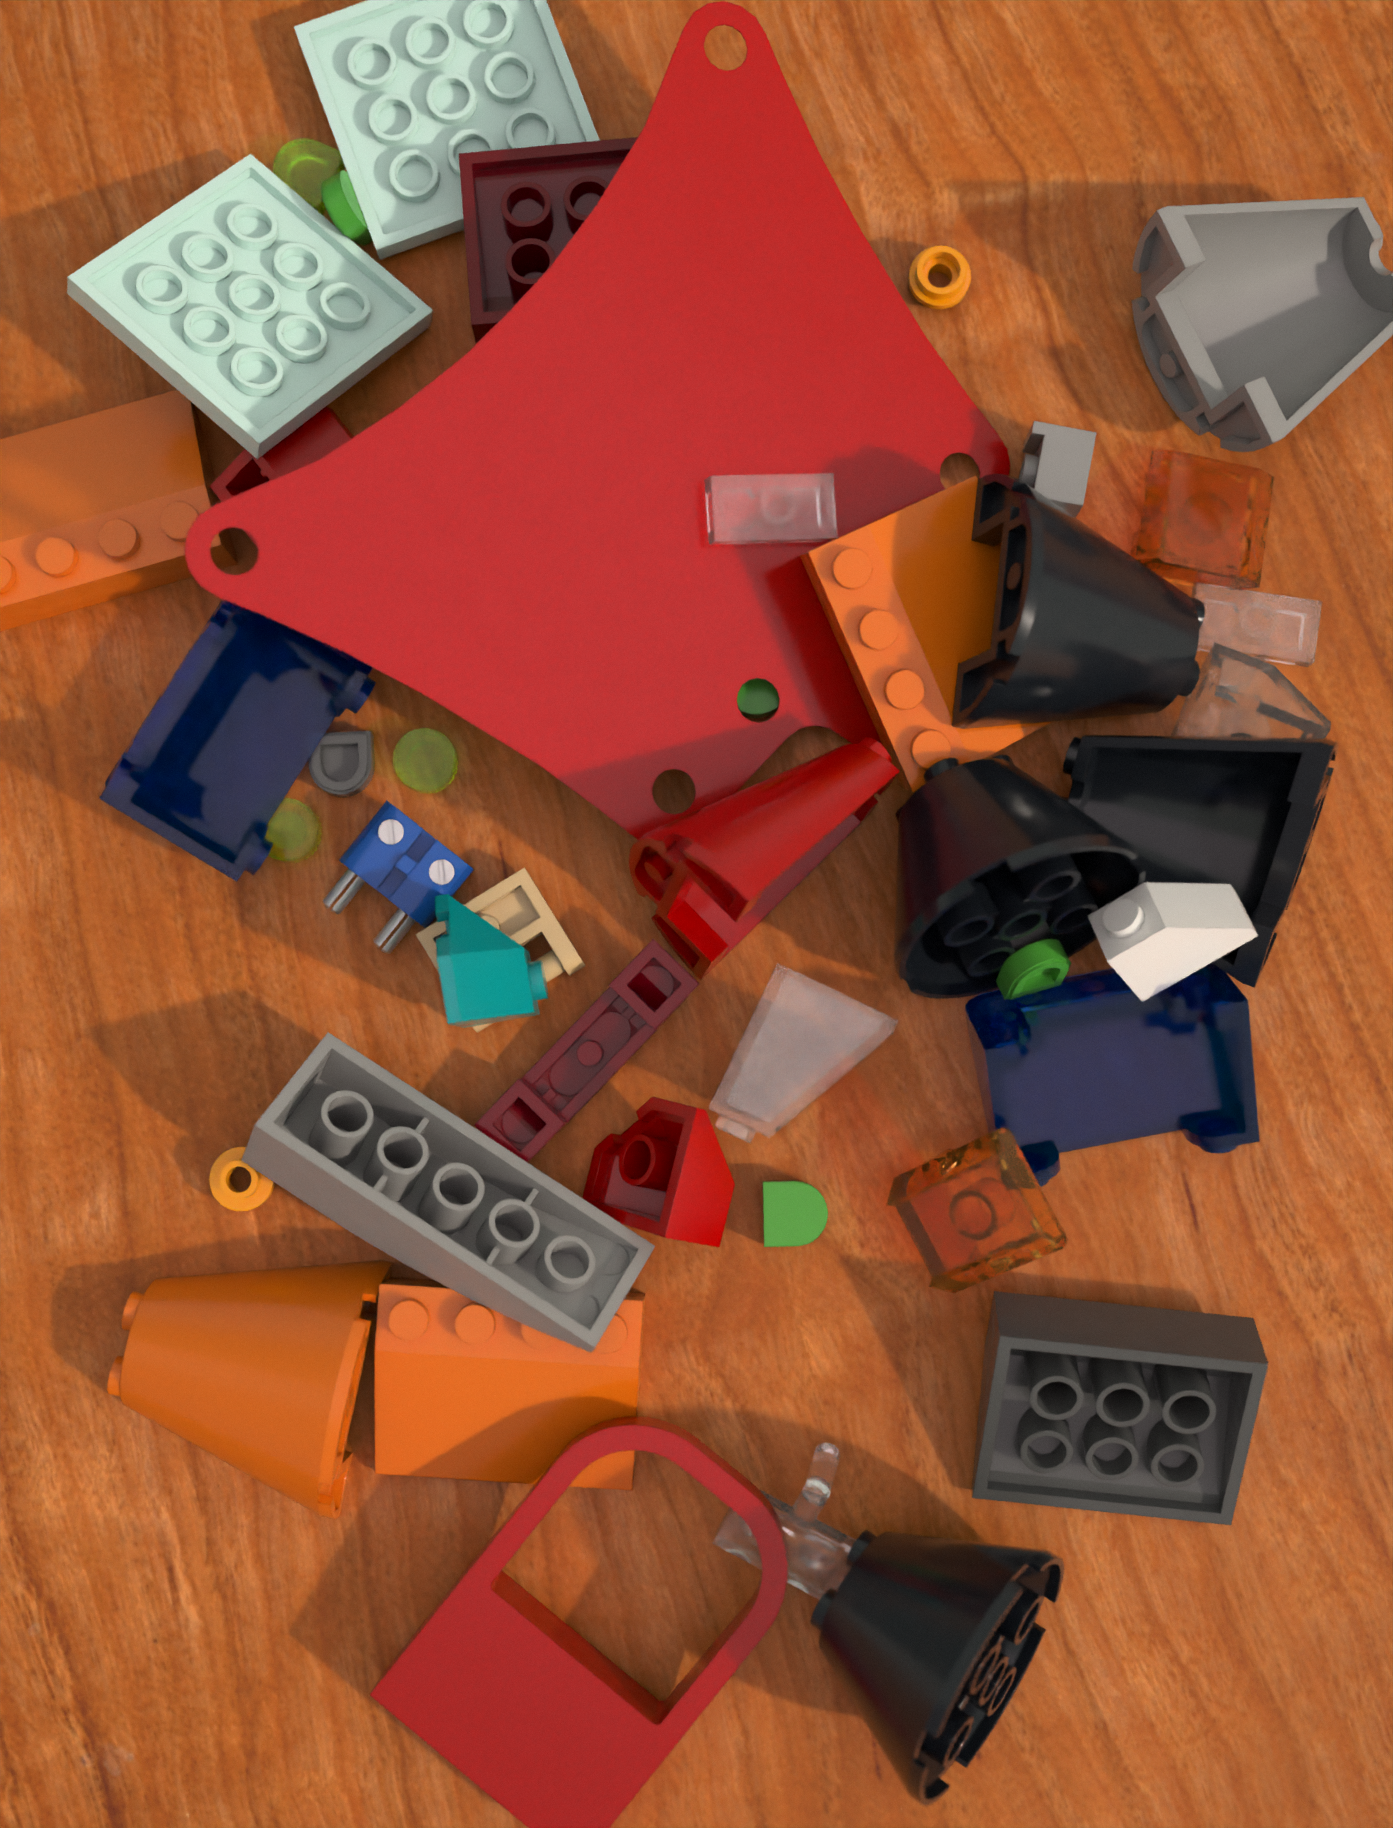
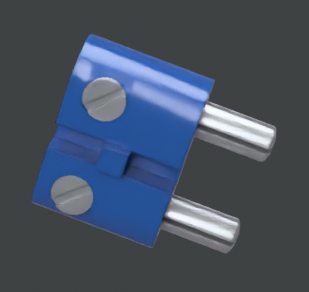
M386 800L340 857L339 861L348 867V870L323 899V903L329 908L355 875H358V877L331 909L333 913L340 914L365 882L379 891L399 909L374 938L373 942L376 947L379 948L406 914L409 915L381 951L389 954L415 922L427 928L436 918L435 896L448 894L453 897L474 869Z

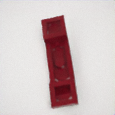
M652 939L608 985L609 988L522 1078H519L474 1126L480 1132L529 1163L648 1041L700 983L660 944Z

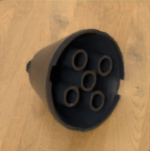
M998 755L960 764L956 758L941 760L926 770L923 776L926 783L896 812L899 827L894 949L895 969L900 979H904L907 982L912 993L928 998L949 999L978 995L999 989L996 979L1004 962L1016 951L1034 942L1045 939L1059 940L1069 958L1097 939L1088 915L1144 883L1145 869L1139 860L1138 852L1126 840L1015 766L1008 755Z
M866 1530L857 1538L848 1554L846 1565L850 1567V1570L838 1590L835 1591L830 1588L824 1593L813 1611L810 1623L821 1631L819 1637L820 1649L908 1794L920 1804L928 1806L940 1799L950 1787L949 1784L940 1778L955 1761L965 1768L969 1766L1010 1703L1046 1629L1035 1623L1044 1597L1054 1603L1058 1600L1064 1576V1562L1060 1557L1047 1550L896 1532H884L876 1536Z

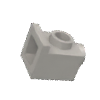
M1034 421L1024 441L1023 452L1035 455H1024L1019 479L1076 518L1084 503L1097 432Z

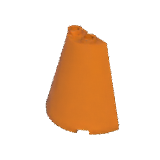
M374 1260L157 1278L149 1285L145 1294L133 1291L126 1302L122 1317V1329L130 1332L124 1356H117L111 1367L107 1384L108 1394L120 1396L124 1406L319 1516L337 1519L340 1515L353 1453L345 1451L369 1336L376 1329L379 1284L391 1278L394 1262Z

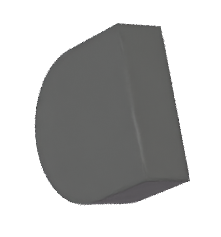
M371 731L308 734L309 771L314 782L325 792L336 797H350L363 791L371 782L375 770L374 734Z

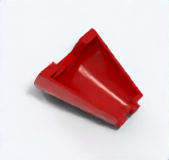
M865 737L858 744L842 745L643 835L630 849L629 868L636 891L642 897L647 895L658 906L656 914L651 918L681 960L702 980L868 818L878 803L874 795L877 793L880 796L888 789L900 770L892 764L890 754L881 743L873 738Z

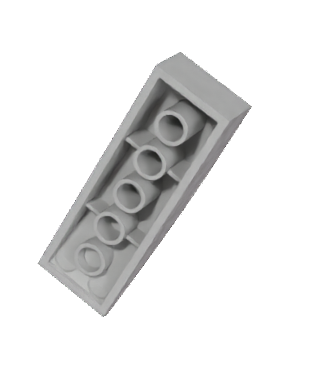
M329 1032L256 1122L241 1161L343 1228L412 1269L509 1318L590 1353L597 1346L655 1248V1245Z

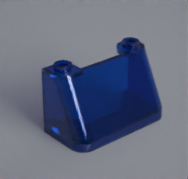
M222 599L98 793V797L236 882L244 870L254 875L273 846V842L265 838L269 829L268 822L334 718L339 717L346 708L356 714L365 703L376 683L368 677L373 667L339 649L277 621Z
M1212 963L1143 1002L1119 974L1111 968L1065 977L1060 986L1012 1000H1005L1000 990L990 991L975 996L965 1005L968 1033L996 1173L1003 1190L1013 1188L1032 1190L1046 1185L1049 1179L1056 1176L1061 1169L1059 1153L1177 1130H1181L1188 1141L1199 1146L1203 1151L1216 1154L1230 1152L1237 1148L1238 1145L1260 1141L1249 1002L1227 973Z

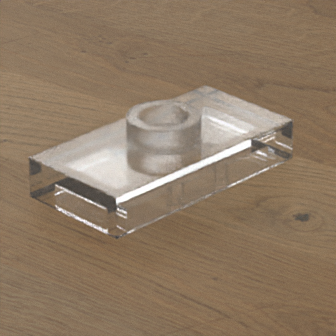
M834 473L714 475L704 480L709 545L832 541L838 538Z
M1198 582L1192 588L1191 597L1202 601L1205 607L1204 620L1199 629L1197 650L1309 667L1314 663L1322 601Z

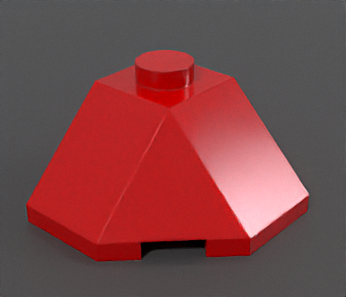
M652 1096L636 1111L638 1120L621 1135L611 1133L594 1148L582 1198L621 1224L664 1238L720 1248L735 1183L707 1111Z

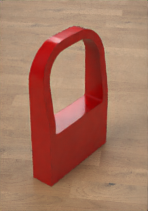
M627 1416L610 1419L591 1426L572 1439L559 1453L385 1669L371 1691L370 1696L528 1828H610L764 1637L776 1619L784 1599L788 1573V1547L780 1519L769 1500L751 1481L702 1441L677 1425L650 1417ZM638 1450L655 1453L683 1468L745 1521L756 1539L762 1560L761 1578L750 1600L664 1701L655 1698L502 1571L580 1472L597 1459L620 1451Z

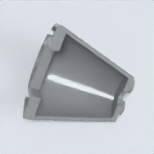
M1364 197L1166 206L1157 210L1149 219L1138 241L1132 267L1133 271L1138 274L1141 273V297L1132 300L1136 333L1148 369L1161 394L1176 415L1198 436L1210 432L1220 439L1221 448L1236 452L1255 451L1276 443L1294 429L1393 335V271L1385 268L1380 260L1379 251L1382 247L1384 236Z

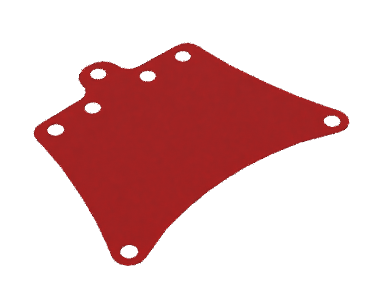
M721 1L707 3L692 13L682 30L640 135L592 212L550 268L516 305L461 359L402 406L320 460L218 503L197 516L187 532L184 553L189 571L199 585L219 598L261 614L339 649L429 697L537 763L639 840L643 835L656 828L735 794L789 736L801 728L809 726L829 728L852 744H858L865 737L873 738L881 743L800 555L944 490L945 487L940 479V467L944 459L951 454L963 453L970 456L978 466L979 479L990 474L1009 476L1011 464L1007 447L928 341L862 233L813 141L760 23L755 16L742 6ZM726 25L733 27L740 32L745 40L747 47L746 58L742 65L734 70L726 71L719 69L706 56L704 49L705 37L716 26ZM232 527L243 529L251 534L257 542L259 551L257 562L245 574H226L218 569L212 561L210 554L211 542L215 535L223 529ZM755 678L765 679L773 684L779 697L778 709L774 716L768 721L760 723L752 722L745 718L737 704L738 692L742 685L748 680ZM671 769L681 770L689 775L695 787V797L691 806L678 814L666 813L661 810L655 803L652 794L656 778L664 771Z

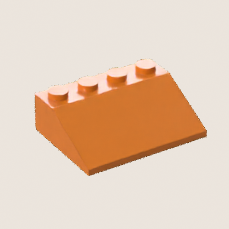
M178 390L0 439V632L193 577L188 569L184 553L187 532L197 516L212 506L221 503V501L209 487L215 481L196 407ZM229 528L217 533L211 542V558L218 569L238 564Z
M976 475L800 555L881 743L890 754L892 764L900 770L896 776L901 788L911 792L917 791L926 783L923 778L924 773L929 767L941 760L956 758L960 764L985 759L1051 723L1039 722L969 729L952 727L958 664L991 648L1001 543L991 546L972 541L978 483Z
M391 1277L379 1284L374 1350L375 1474L535 1484L566 1445L581 1432L610 1419L638 1416L646 1294L627 1293L597 1346L590 1353L509 1318L435 1280ZM635 1450L615 1452L597 1459L582 1470L569 1487L633 1491Z

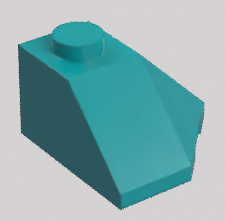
M450 895L435 896L437 922L445 921L447 934L440 935V938L436 939V952L448 1024L467 1028L540 1015L538 1000L548 999L547 982L542 960L531 962L528 950Z

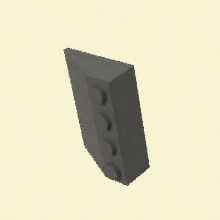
M994 1291L984 1350L972 1479V1498L1231 1525L1268 1368V1361L1254 1318Z

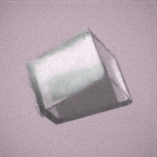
M777 963L708 1108L720 1114L715 1127L748 1143L752 1142L756 1132L770 1138L875 1050L880 1043L894 1032L899 1020Z

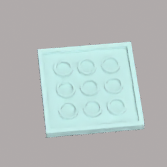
M366 0L294 26L380 260L464 230L459 153L600 141L546 0Z
M249 154L67 277V294L256 459L268 452L430 327L434 311L350 238L344 236L336 226L252 154Z

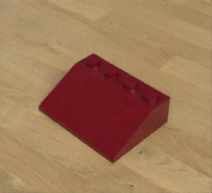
M638 137L459 153L471 326L476 344L550 268L597 205Z

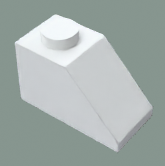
M1144 882L1088 915L1107 962L1142 1002L1258 936L1231 884Z

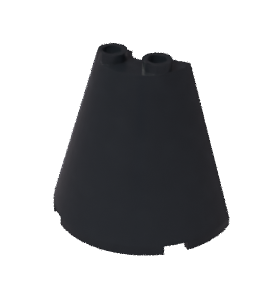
M990 474L978 479L972 541L991 546L1001 543L991 648L958 664L952 727L969 729L1156 713L1171 704L1178 695L1183 697L1190 695L1195 689L1200 675L1199 664L1195 657L1198 648L1199 629L1205 616L1203 602L1189 597L1179 588L1020 479L1004 474Z
M1084 735L1082 738L1074 737L1068 748L1064 760L1063 773L1071 775L1072 787L1068 798L1061 797L1134 846L1138 852L1139 860L1145 869L1144 882L1231 884L1258 936L1211 963L1239 982L1255 988L1276 940L1277 933L1275 931L1284 916L1285 910L1288 909L1304 865L1334 768L1328 766L1330 760L1335 761L1339 743L1326 738Z

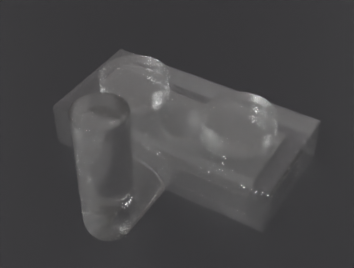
M821 1443L816 1447L806 1484L793 1506L760 1490L776 1511L785 1533L788 1547L787 1583L819 1600L830 1588L835 1591L838 1590L850 1570V1567L846 1565V1561L856 1539L817 1520L818 1515L830 1496L840 1459L839 1449L831 1443ZM729 1508L717 1529L713 1544L762 1570L760 1550L752 1531L745 1521L733 1509Z

